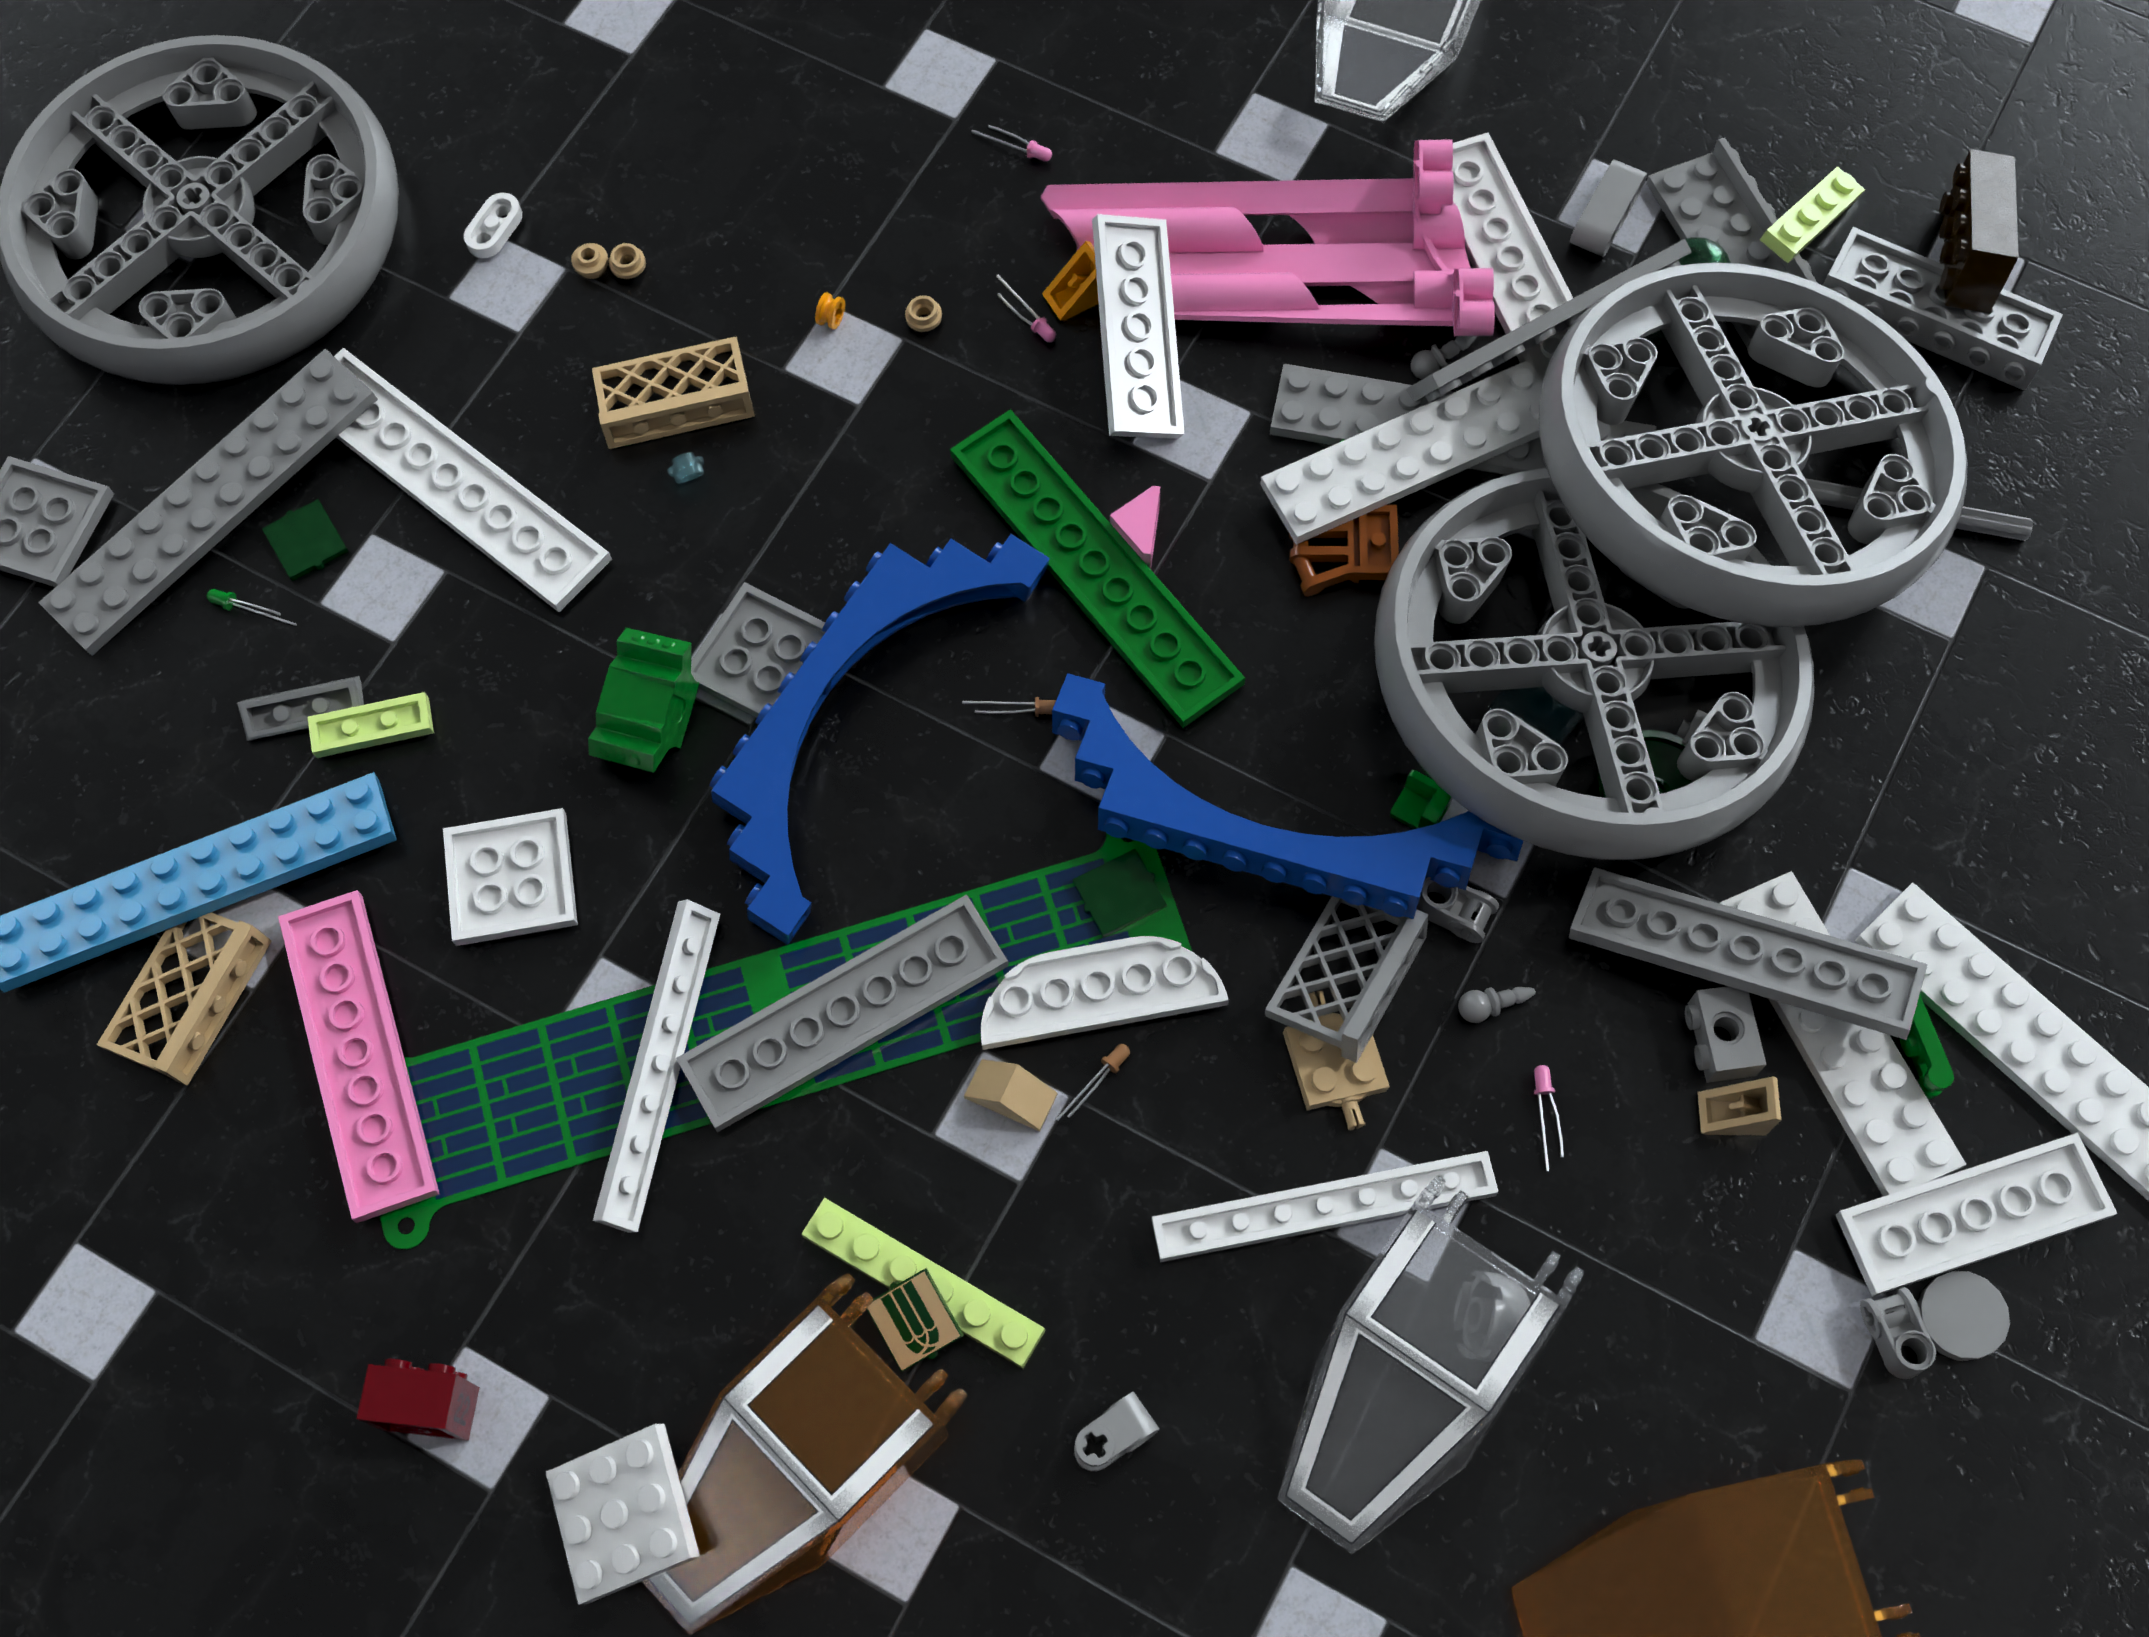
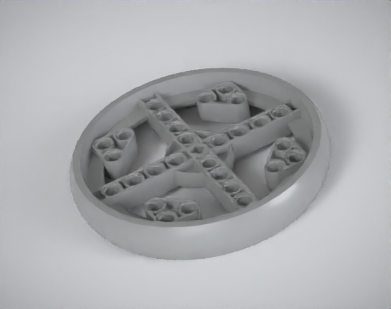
M223 35L192 36L145 46L110 60L76 80L41 111L24 133L6 167L0 187L1 265L13 294L32 322L59 347L79 360L105 372L131 380L173 385L212 383L256 373L287 360L323 338L356 307L376 279L392 244L398 215V177L391 146L382 125L364 99L351 85L325 65L291 48L259 39ZM248 93L262 95L285 103L218 158L195 156L175 161L126 120L129 116L164 101L177 124L184 129L240 127L251 123L257 114L256 107ZM328 136L337 151L340 161L331 155L321 154L313 157L306 167L303 216L316 240L321 244L328 245L317 263L307 272L252 225L255 216L253 196ZM95 144L147 188L143 199L145 218L71 278L67 279L56 250L68 259L77 260L87 256L91 252L94 243L98 198L81 172L74 169V167L86 151ZM224 253L276 298L269 304L236 318L224 296L216 289L156 291L144 296L139 304V312L149 327L133 324L109 315L180 256L204 258Z
M1702 263L1666 268L1638 277L1607 293L1578 317L1561 339L1550 359L1544 376L1539 403V434L1543 458L1551 482L1562 504L1576 525L1602 554L1634 580L1684 607L1713 617L1759 626L1797 627L1845 620L1868 612L1900 595L1930 569L1950 542L1962 513L1966 495L1968 467L1965 440L1954 406L1935 372L1902 335L1871 311L1832 289L1793 274L1744 264ZM1717 321L1758 326L1748 344L1747 351L1749 356L1759 364L1814 388L1826 386L1838 365L1841 364L1870 391L1793 405L1774 392L1753 387ZM1662 330L1703 405L1695 424L1601 441L1597 419L1608 425H1617L1626 419L1658 354L1655 345L1644 337ZM1899 438L1904 457L1897 454H1888L1880 460L1865 484L1848 522L1847 528L1851 536L1857 541L1868 545L1848 555L1801 471L1808 461L1809 454ZM1710 474L1731 488L1750 492L1790 566H1772L1745 561L1756 542L1757 535L1750 524L1692 496L1676 495L1670 499L1661 518L1658 520L1627 489Z
M1547 468L1512 473L1489 480L1465 491L1446 503L1424 521L1408 539L1392 564L1382 587L1375 622L1374 650L1376 670L1385 704L1404 744L1425 772L1461 806L1499 830L1538 847L1567 855L1592 859L1635 860L1679 853L1710 842L1733 830L1755 814L1779 790L1791 773L1805 743L1812 719L1814 702V664L1805 627H1774L1723 622L1643 628L1633 616L1624 610L1604 603L1585 534L1579 529L1562 504L1551 482ZM1660 484L1627 489L1658 520L1661 518L1670 499L1676 495H1683ZM1532 529L1555 611L1542 625L1538 634L1433 642L1434 620L1437 607L1440 615L1446 621L1456 624L1467 622L1500 584L1510 562L1512 549L1502 538ZM1755 546L1752 547L1745 561L1770 565ZM1620 569V571L1624 573L1627 577L1634 580L1632 577H1630L1628 574H1626L1624 571ZM1637 582L1638 584L1645 587L1646 589L1656 594L1657 596H1659L1666 602L1670 603L1671 605L1677 608L1687 609V607H1684L1668 598H1665L1657 594L1656 592L1652 591L1651 589L1647 588L1646 586L1642 585L1641 583ZM1752 672V702L1739 692H1728L1722 695L1679 755L1677 760L1678 770L1686 779L1694 782L1660 794L1633 701L1645 691L1651 679ZM1544 687L1561 704L1573 710L1583 712L1606 798L1583 795L1555 787L1568 764L1566 751L1559 744L1511 712L1497 708L1489 710L1484 715L1476 734H1474L1458 714L1447 694Z

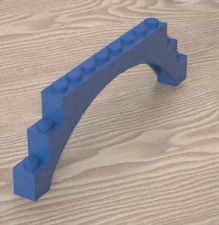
M1012 534L1009 535L1003 545L997 542L986 560L953 539H950L943 549L937 547L929 557L926 565L891 543L883 553L877 551L866 567L868 574L862 583L855 581L845 595L844 601L847 603L841 612L837 613L834 611L831 613L822 628V631L825 632L818 643L812 641L807 646L800 659L803 663L796 674L792 672L787 674L778 689L781 695L773 705L767 703L756 718L755 723L758 726L751 736L745 734L739 740L733 750V755L736 756L728 768L721 766L710 782V787L713 788L711 790L712 802L747 824L746 826L739 824L731 834L727 845L731 846L729 849V860L765 883L764 885L757 883L745 901V904L749 906L747 908V919L788 945L811 913L812 902L802 897L792 863L788 837L787 807L790 782L798 752L812 720L834 686L874 646L898 630L928 615L954 606L987 599L1017 597L1026 602L1045 575L1050 560L1049 557Z
M1067 673L1052 709V733L1068 740L1082 741L1075 757V781L1081 782L1090 788L1105 789L1098 807V830L1104 831L1115 838H1129L1143 842L1154 849L1164 848L1182 853L1193 860L1210 861L1223 865L1232 871L1249 872L1263 876L1271 882H1284L1301 887L1313 894L1323 893L1343 899L1352 905H1365L1383 910L1388 915L1394 917L1404 916L1411 919L1415 917L1427 877H1431L1430 880L1437 882L1443 887H1458L1459 889L1466 890L1477 851L1487 853L1497 859H1509L1516 862L1521 851L1523 840L1515 838L1486 823L1470 811L1437 824L1406 832L1376 836L1335 837L1313 835L1262 825L1231 814L1197 797L1174 782L1150 762L1129 739L1114 717L1105 699V683Z

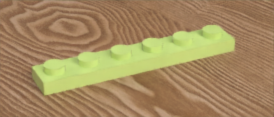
M825 1197L801 1234L806 1240L890 1289L891 1283L895 1281L901 1283L927 1268L962 1333L1022 1369L1045 1332L1044 1327Z

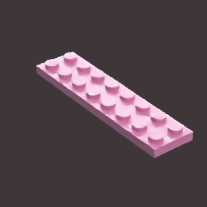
M356 890L278 916L351 1219L359 1223L439 1195L363 896Z

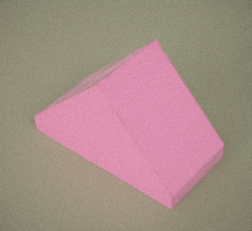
M1160 486L1150 487L1110 514L1111 525L1150 569L1160 509Z

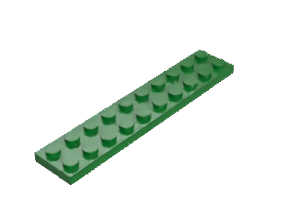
M1011 409L950 449L951 458L1022 541L1050 558L1047 570L1182 728L1245 685L1243 674Z

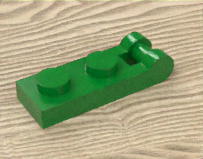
M1919 995L1907 1040L1900 1038V1044L1905 1055L1909 1058L1911 1057L1919 1076L1917 1082L1927 1099H1933L1953 1083L1954 1074L1922 997Z

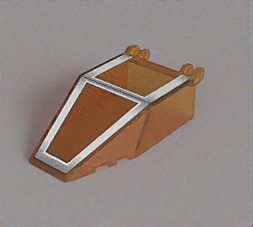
M848 1273L827 1286L803 1312L719 1393L678 1472L700 1557L642 1582L689 1635L736 1612L748 1603L782 1588L783 1585L820 1568L948 1438L949 1433L945 1426L966 1398L967 1394L959 1388L952 1392L937 1411L933 1413L924 1402L944 1384L948 1375L942 1369L938 1370L914 1394L854 1332L850 1325L873 1301V1298L868 1293L858 1296L841 1317L831 1308L851 1289L855 1282V1279Z

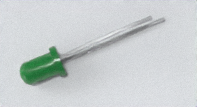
M211 589L207 593V600L209 602L223 606V609L227 611L236 606L297 626L294 622L236 604L241 603L279 616L281 615V613L237 600L234 592L226 593L217 589Z

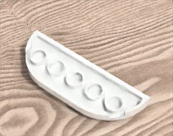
M1138 936L1048 952L1029 958L1015 966L1005 975V979L998 985L992 996H989L981 1022L982 1049L986 1050L1226 1006L1229 999L1222 980L1208 961L1204 958L1201 959L1192 951L1182 947V943L1167 938Z

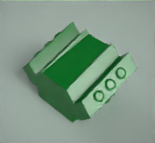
M625 628L617 639V656L609 665L596 709V728L588 738L590 756L654 773L669 749L673 747L681 749L700 684L691 674V642Z

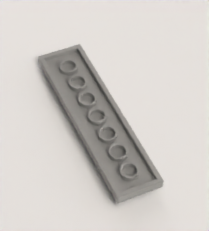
M1683 239L1434 372L1407 388L1408 394L1414 402L1425 396L1429 403L1521 352L1569 328L1595 302L1620 285L1652 272L1681 266L1679 259L1691 253L1686 240Z
M1595 867L1569 933V938L1905 1040H1907L1928 965Z
M966 894L676 1059L714 1128L719 1132L1009 966L1008 960Z

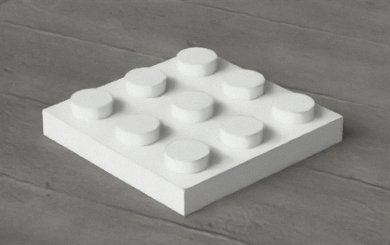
M563 808L443 828L452 941L456 946L578 925L567 816Z
M653 1424L546 1471L578 1605L589 1604L700 1557L665 1424Z

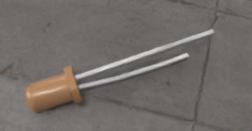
M1035 697V702L962 701V704L1035 705L1034 709L1015 711L975 710V713L1017 714L1035 712V717H1039V714L1052 715V709L1056 700H1039V697Z
M1117 1045L1107 1057L1104 1056L1101 1059L1104 1067L1063 1110L1056 1120H1060L1106 1068L1107 1070L1095 1086L1068 1114V1118L1094 1092L1109 1071L1117 1074L1119 1066L1130 1055V1049L1127 1045Z

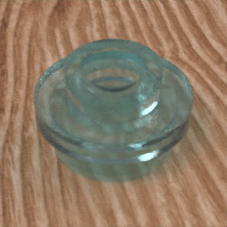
M688 452L673 458V465L667 469L669 476H674L676 483L680 484L702 476L705 473L702 467L705 462L702 456L694 457L693 452Z

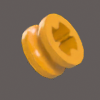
M825 292L821 296L816 308V324L822 326L828 323L830 329H837L844 315L845 299L840 296L833 299L832 294Z

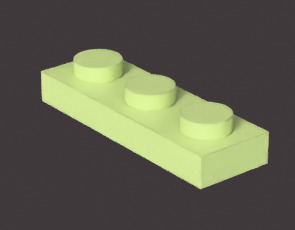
M425 692L307 717L311 749L316 758L434 733L429 697Z

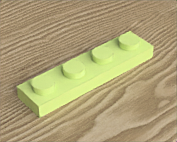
M1836 167L1769 227L1760 238V241L1786 263H1789L1848 209L1865 189L1850 174Z

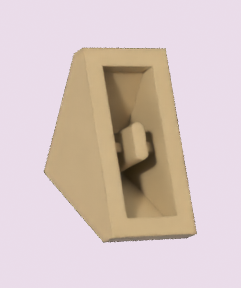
M981 1059L964 1094V1098L1040 1132L1058 1093L1018 1064Z
M1772 1076L1698 1092L1702 1134L1767 1135L1781 1121L1778 1080L1776 1077Z

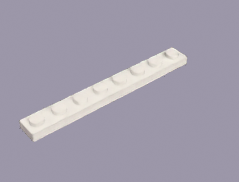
M688 899L678 901L593 1218L595 1222L628 1233L638 1232L681 1067L676 1058L685 1052L720 917L719 913Z
M1488 1151L1153 1216L1152 1225L1160 1262L1413 1213L1415 1210L1423 1211L1494 1197L1499 1191Z

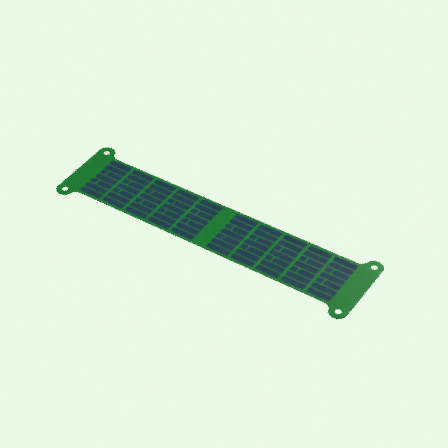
M1106 833L1107 837L1104 845L1092 854L706 969L684 1053L966 894L1008 960L1009 966L759 1109L980 1042L982 1016L989 996H992L995 989L1005 979V975L1011 969L1034 956L1138 936L1167 938L1182 943L1181 946L1190 951L1192 949L1157 849L1136 840L1125 842L1121 838H1115ZM1136 849L1148 872L1155 874L1154 883L1165 900L1167 907L1103 938L1090 913L1084 912L1085 904L1073 884V879ZM656 985L411 1058L404 1057L440 1194L380 1215L383 1234L387 1242L398 1249L413 1248L425 1239L433 1215L443 1206L610 1155ZM681 1067L662 1139L712 1124ZM403 1218H411L415 1223L413 1231L409 1234H402L398 1230V1224Z

